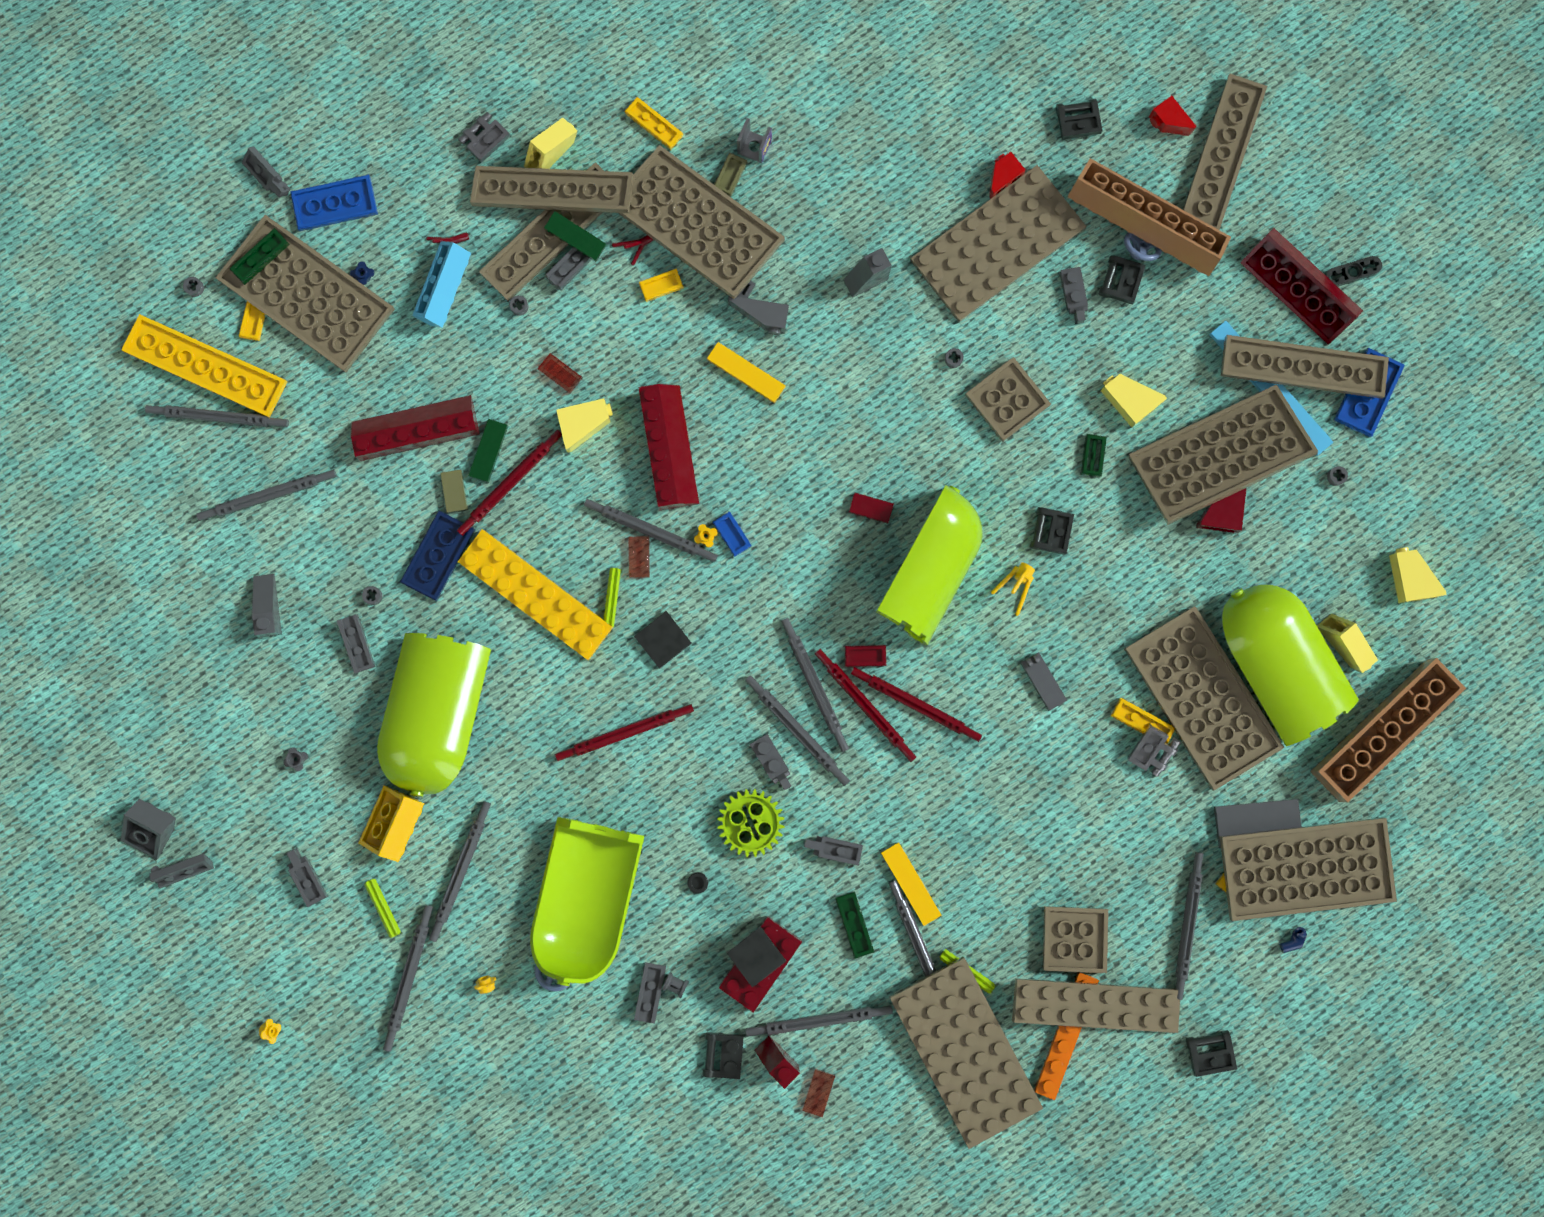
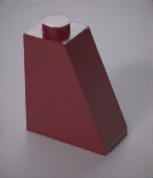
M1247 488L1207 506L1197 522L1196 528L1235 534L1242 531Z
M767 1036L754 1050L769 1074L784 1089L800 1074L799 1064L771 1036Z

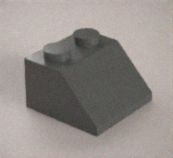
M138 799L124 814L121 841L157 860L174 831L176 818L170 813L154 807L151 803Z

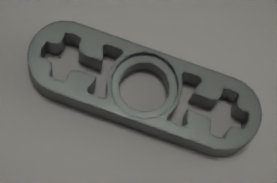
M1370 256L1331 268L1325 275L1330 279L1332 274L1333 276H1338L1342 273V277H1339L1336 281L1334 279L1331 280L1339 287L1376 275L1382 269V262L1378 257ZM1370 263L1376 266L1374 269L1368 268L1363 271V268ZM1348 268H1355L1358 273L1357 276L1351 277L1348 274Z

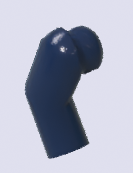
M1297 927L1293 931L1290 941L1280 943L1283 954L1303 947L1307 937L1306 930L1303 927Z

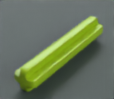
M610 568L604 611V621L614 627L619 590L621 573L619 568Z
M376 879L366 881L364 883L365 888L389 937L393 938L399 935L401 931Z
M946 949L940 955V960L947 965L959 959ZM969 966L980 988L990 994L994 990L995 984Z

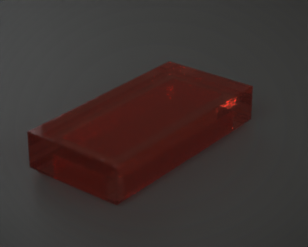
M551 353L538 367L540 372L569 394L572 393L583 379L582 376Z
M649 536L629 537V578H650Z
M818 1069L814 1070L802 1111L823 1117L835 1079L834 1074Z

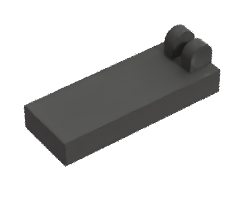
M572 248L546 274V279L549 280L551 285H555L557 290H562L592 259Z
M358 614L337 620L354 674L376 667Z
M1039 652L1020 663L1048 711L1067 701Z
M203 853L160 869L158 866L152 867L151 873H149L150 881L157 882L158 887L163 888L214 869L212 860Z
M645 962L634 1020L655 1024L666 966Z

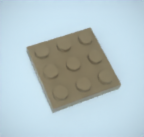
M1014 357L965 394L1002 442L1051 405Z
M1044 906L1043 970L1107 973L1108 909Z

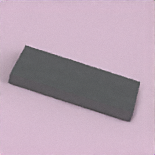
M1298 799L1214 806L1219 848H1221L1220 836L1302 827Z

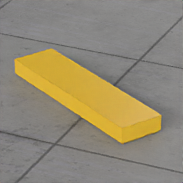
M719 342L707 357L709 362L774 404L786 387V385Z
M898 842L881 852L923 926L942 916L900 843Z

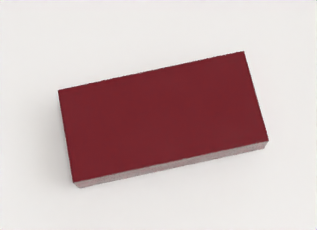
M854 493L849 513L888 524L894 503Z
M886 645L845 646V667L887 666Z

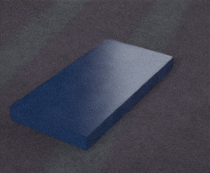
M438 510L400 583L438 601L476 529L471 527L462 536L457 532V529L463 522Z

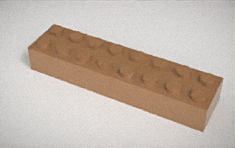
M1091 158L1068 195V198L1072 199L1075 203L1081 204L1093 213L1099 214L1109 222L1124 228L1127 232L1140 237L1145 242L1156 246L1164 253L1172 255L1182 263L1190 265L1198 272L1204 273L1207 276H1210L1221 260L1231 239V236Z
M1438 658L1427 659L1310 772L1339 802H1349L1455 700L1466 687Z

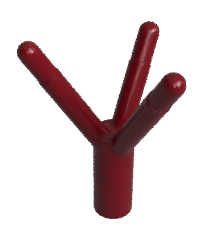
M467 232L449 238L426 237V240L433 243L445 241L458 244L469 240Z
M646 235L639 240L612 243V247L624 246V249L639 245L631 262V265L634 266L643 247L654 240Z

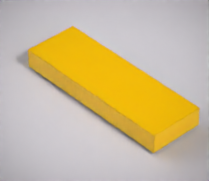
M638 97L624 111L628 117L670 150L683 137V133Z
M1119 698L1110 715L1142 734L1151 724L1168 734L1169 737L1165 742L1167 744L1175 731L1172 725L1123 698Z

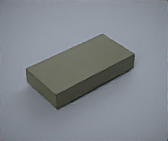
M729 152L714 185L731 197L748 163L747 160Z
M462 470L442 472L441 480L447 513L468 510Z

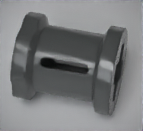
M670 972L662 990H669L678 994L679 998H682L689 981H683L673 976V973Z

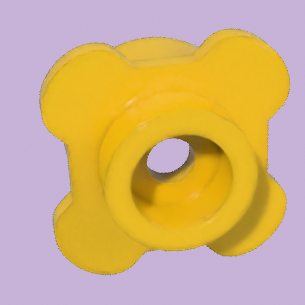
M705 524L699 525V532L694 537V541L697 544L702 543L708 548L712 547L714 537L718 534L715 528H707Z
M488 975L480 977L475 982L474 989L478 990L480 994L493 991L495 989L494 981L496 977Z
M267 1019L259 1028L260 1038L268 1040L269 1044H274L276 1037L281 1031V1025L273 1023L272 1019Z

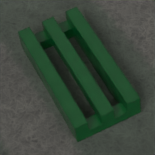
M1085 435L1081 475L1102 477L1106 436ZM1090 439H1093L1090 468L1086 470ZM1101 440L1098 470L1094 471L1097 442Z

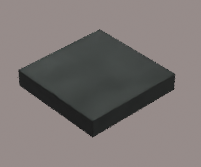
M667 611L634 636L659 669L692 644Z
M761 926L727 952V955L752 988L786 962V959Z

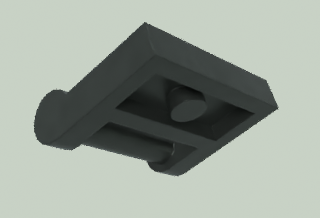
M1097 99L1063 105V103L1056 104V114L1062 140L1102 133ZM1085 110L1091 111V113L1080 114L1067 117L1065 115V113Z
M1111 255L1108 260L1109 267L1103 287L1100 288L1098 294L1102 297L1113 298L1133 305L1146 265ZM1117 266H1121L1123 269L1116 290L1110 289Z
M1038 507L1036 512L1038 517L1030 548L1066 555L1074 514ZM1046 516L1052 517L1047 543H1042L1041 539Z
M1228 1030L1221 1031V1034L1186 1038L1195 1077L1237 1070L1232 1040ZM1220 1042L1224 1043L1225 1048L1197 1052L1196 1047Z
M706 1032V1062L702 1076L708 1078L740 1079L744 1035ZM716 1041H722L720 1070L713 1069Z

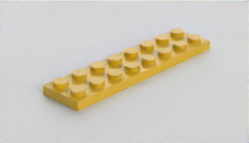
M140 314L121 349L131 356L267 417L271 416L287 384L285 379Z
M481 529L458 560V563L587 660H590L613 629L601 617L484 529Z

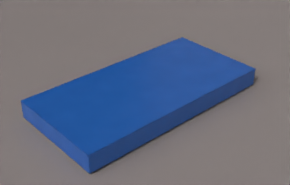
M370 175L290 191L299 231L378 215Z
M1367 348L1364 354L1387 357L1370 348ZM1389 357L1385 397L1381 399L1345 394L1334 421L1371 438L1405 365Z

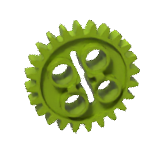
M745 789L744 796L738 791V798L735 799L733 796H730L731 803L724 802L727 809L719 810L724 814L723 817L717 818V820L723 822V825L717 827V829L724 830L720 837L726 836L727 840L724 844L731 843V851L738 848V855L741 854L742 850L745 851L746 857L749 856L750 852H753L754 856L757 857V851L759 850L764 855V848L767 847L772 850L771 843H779L775 837L783 836L778 831L785 828L784 825L779 824V821L785 819L778 816L782 809H775L778 802L771 803V795L765 799L764 791H762L760 796L757 795L756 789H754L752 795H749V791ZM752 804H761L763 808L762 813L759 815L752 814L750 810ZM744 805L747 807L751 819L757 820L754 826L759 835V840L755 839L751 827H746L745 825L748 820L742 808ZM739 811L743 814L744 818L741 823H734L731 816L734 812ZM766 822L771 826V831L768 834L760 833L759 825ZM742 831L751 833L752 838L749 842L744 843L740 840L739 836Z

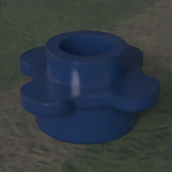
M363 261L359 262L358 266L350 271V276L356 278L362 285H366L375 274L374 270L369 269Z

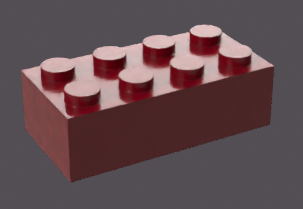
M768 915L761 924V928L786 959V962L753 988L736 965L733 964L719 985V989L753 1013L802 943L799 937Z

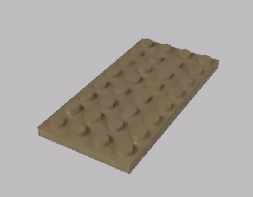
M660 145L633 174L634 179L629 213H619L733 299L740 294L785 241V237Z
M1036 165L914 255L910 261L960 323L1085 230L1087 226L1040 167Z
M267 215L263 216L216 276L218 281L345 373L395 310L392 305ZM275 228L290 245L244 285L229 268Z
M1276 384L1130 453L1129 459L1167 525L1317 455L1318 450Z
M1196 606L1124 648L1170 724L1175 728V732L1212 791H1215L1284 748Z
M1382 817L1220 836L1229 918L1231 921L1397 902L1387 818Z
M964 957L889 996L968 1149L1043 1109Z

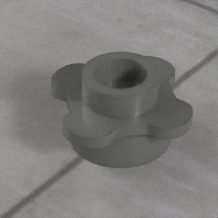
M295 747L290 748L284 760V765L294 768L295 771L303 770V763L308 759V754L297 751Z

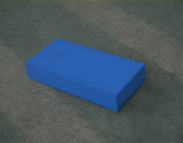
M730 511L712 522L734 557L752 547Z

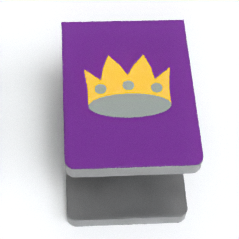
M747 118L737 139V154L762 163L772 141V128L768 127L765 136L750 131V119ZM753 141L760 144L759 151L752 152L749 149V144Z

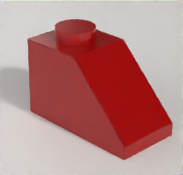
M1172 95L1156 106L1149 115L1152 126L1158 128L1160 132L1189 136L1196 128L1195 123Z
M1009 152L1007 155L1002 154L994 161L995 165L992 171L989 193L990 199L1023 176L1026 171L1012 152Z

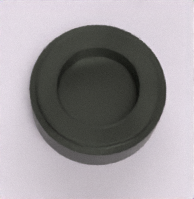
M701 872L691 874L687 881L688 888L696 894L704 892L708 887L707 876Z

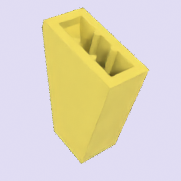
M561 118L532 139L529 143L524 167L550 169L574 143L577 134L574 126L564 118Z
M1122 374L1115 378L1113 375L1103 382L1105 386L1101 390L1131 427L1135 426L1167 399L1165 395Z
M604 398L556 410L566 451L568 453L572 452L610 423L609 416H612L613 413L611 405L606 404Z
M1408 547L1396 549V553L1389 555L1398 603L1447 595L1446 590L1417 550L1409 551Z
M1330 614L1317 625L1319 631L1350 668L1363 673L1378 661L1356 623Z

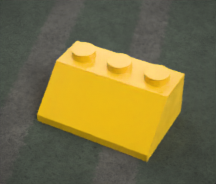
M384 785L358 843L380 857L399 862L405 852L406 844L414 831L417 819L422 813L424 803Z

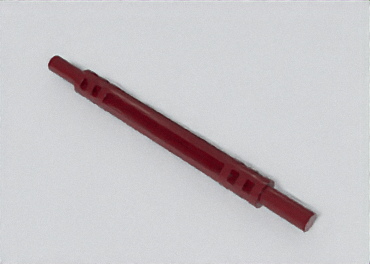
M557 429L544 443L541 442L470 513V517L457 529V532L463 536L476 522L479 523L550 451V448L562 437V433Z
M820 648L815 655L826 666L827 672L877 726L888 741L912 762L916 755L903 742L904 739L849 679L838 664L833 663Z
M856 667L853 668L851 675L868 683V686L958 734L962 733L977 742L982 738V734L965 726L964 722L875 675L871 676Z
M689 704L673 711L670 709L574 744L572 748L556 753L555 757L557 761H561L574 755L580 756L676 721L675 718L694 712L693 706Z

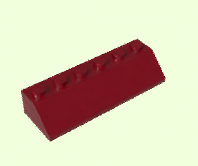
M1275 228L1240 262L1328 345L1357 319L1363 311Z
M654 384L638 387L659 511L698 505L699 498L680 385Z
M471 395L353 421L351 426L354 455L360 461L480 435Z

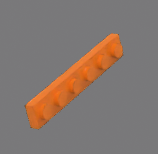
M1078 972L1074 982L1098 984L1099 980ZM1058 1025L1034 1089L1035 1093L1053 1100L1056 1099L1082 1027Z

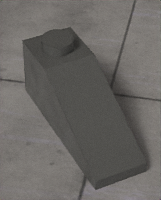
M728 296L729 306L763 330L768 331L772 335L785 334L789 305L743 297L733 299Z
M275 574L253 577L252 620L254 635L258 637L282 635Z

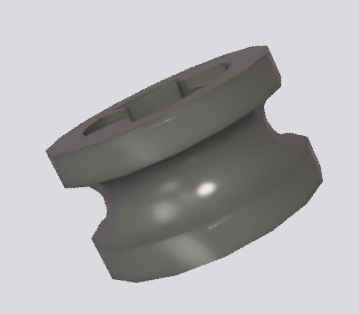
M188 277L183 283L185 292L192 297L200 296L204 291L203 283L196 277ZM192 283H195V284H196V286H195V287H196V290H195V291H193L192 289H190V288H192V286H191Z
M514 296L510 300L509 306L515 315L521 316L528 311L529 305L523 296ZM517 301H520L521 304L524 303L521 310H518L517 307L514 308Z
M957 348L948 350L945 355V363L948 367L957 368L961 365L964 358L961 350ZM955 354L960 360L957 359L956 363H953V360L949 359V357Z
M1336 466L1327 473L1328 482L1334 486L1341 485L1348 479L1347 470L1341 466ZM1337 471L1338 475H1342V478L1338 479V481L1336 477H1333V474L1337 473Z
M374 586L366 587L362 593L363 600L370 605L379 604L383 598L381 590ZM370 591L377 592L374 601L372 599L368 600Z

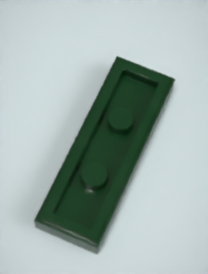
M554 211L544 227V230L595 262L607 246L605 242Z
M274 228L229 269L246 285L290 244Z
M488 419L468 475L469 477L489 483L508 429L507 424Z
M855 891L835 897L854 959L874 953Z

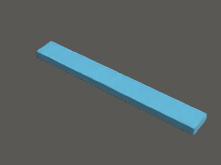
M1227 321L1209 334L1222 350H1224L1226 335L1239 336ZM1249 380L1259 392L1276 385ZM1277 384L1317 448L1318 453L1315 456H1318L1333 441L1284 385Z

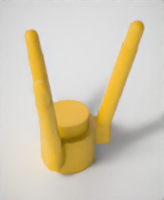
M1021 562L1019 567L1014 566L1013 570L991 591V594H995L1014 575L1017 582L1011 591L1012 594L1016 592L1021 583L1025 584L1015 613L1016 616L1020 614L1028 589L1034 579L1032 575L1035 569Z

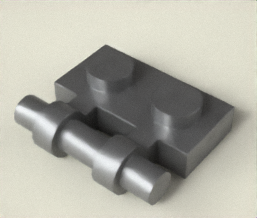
M488 112L482 116L479 115L475 119L476 122L469 129H464L462 131L463 134L458 138L463 145L468 140L471 141L467 148L481 163L510 137V133L496 119L491 124L488 123L492 119ZM483 128L484 130L476 137L474 134Z
M1149 724L1129 755L1128 761L1147 771L1150 765L1155 766L1151 773L1158 777L1168 767V761L1172 755L1175 756L1178 751L1177 747L1181 742L1173 738L1170 744L1165 743L1169 737L1168 734ZM1160 749L1164 750L1165 752L1161 758L1156 759L1155 757Z

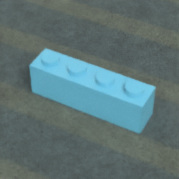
M440 242L413 312V317L430 326L443 328L449 309L454 302V296L461 283L464 270L468 265L470 252L454 242Z

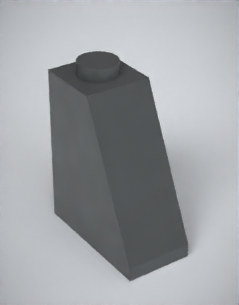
M883 248L864 256L843 279L852 298L889 279L892 265Z

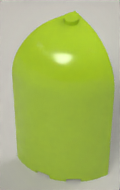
M947 485L944 486L936 504L876 613L898 626L900 623L905 625L903 630L910 637L926 646L929 644L973 563L983 538L981 520L975 508L965 497L959 494V489Z
M1256 585L1245 590L1239 588L1231 593V597L1224 605L1222 613L1226 641L1286 747L1310 738V732L1320 727L1325 730L1337 722L1336 717L1342 712L1347 714L1359 701L1357 695L1309 611L1296 595L1274 585Z
M405 633L378 738L377 754L379 764L385 776L397 787L411 791L410 795L423 797V794H437L446 789L461 770L476 716L491 652L490 648L466 641V645L453 642V637L437 635V639L427 638L425 633Z
M557 817L530 934L531 953L536 966L546 976L556 979L557 984L570 986V983L583 984L591 982L600 977L612 964L621 941L644 841L643 835Z

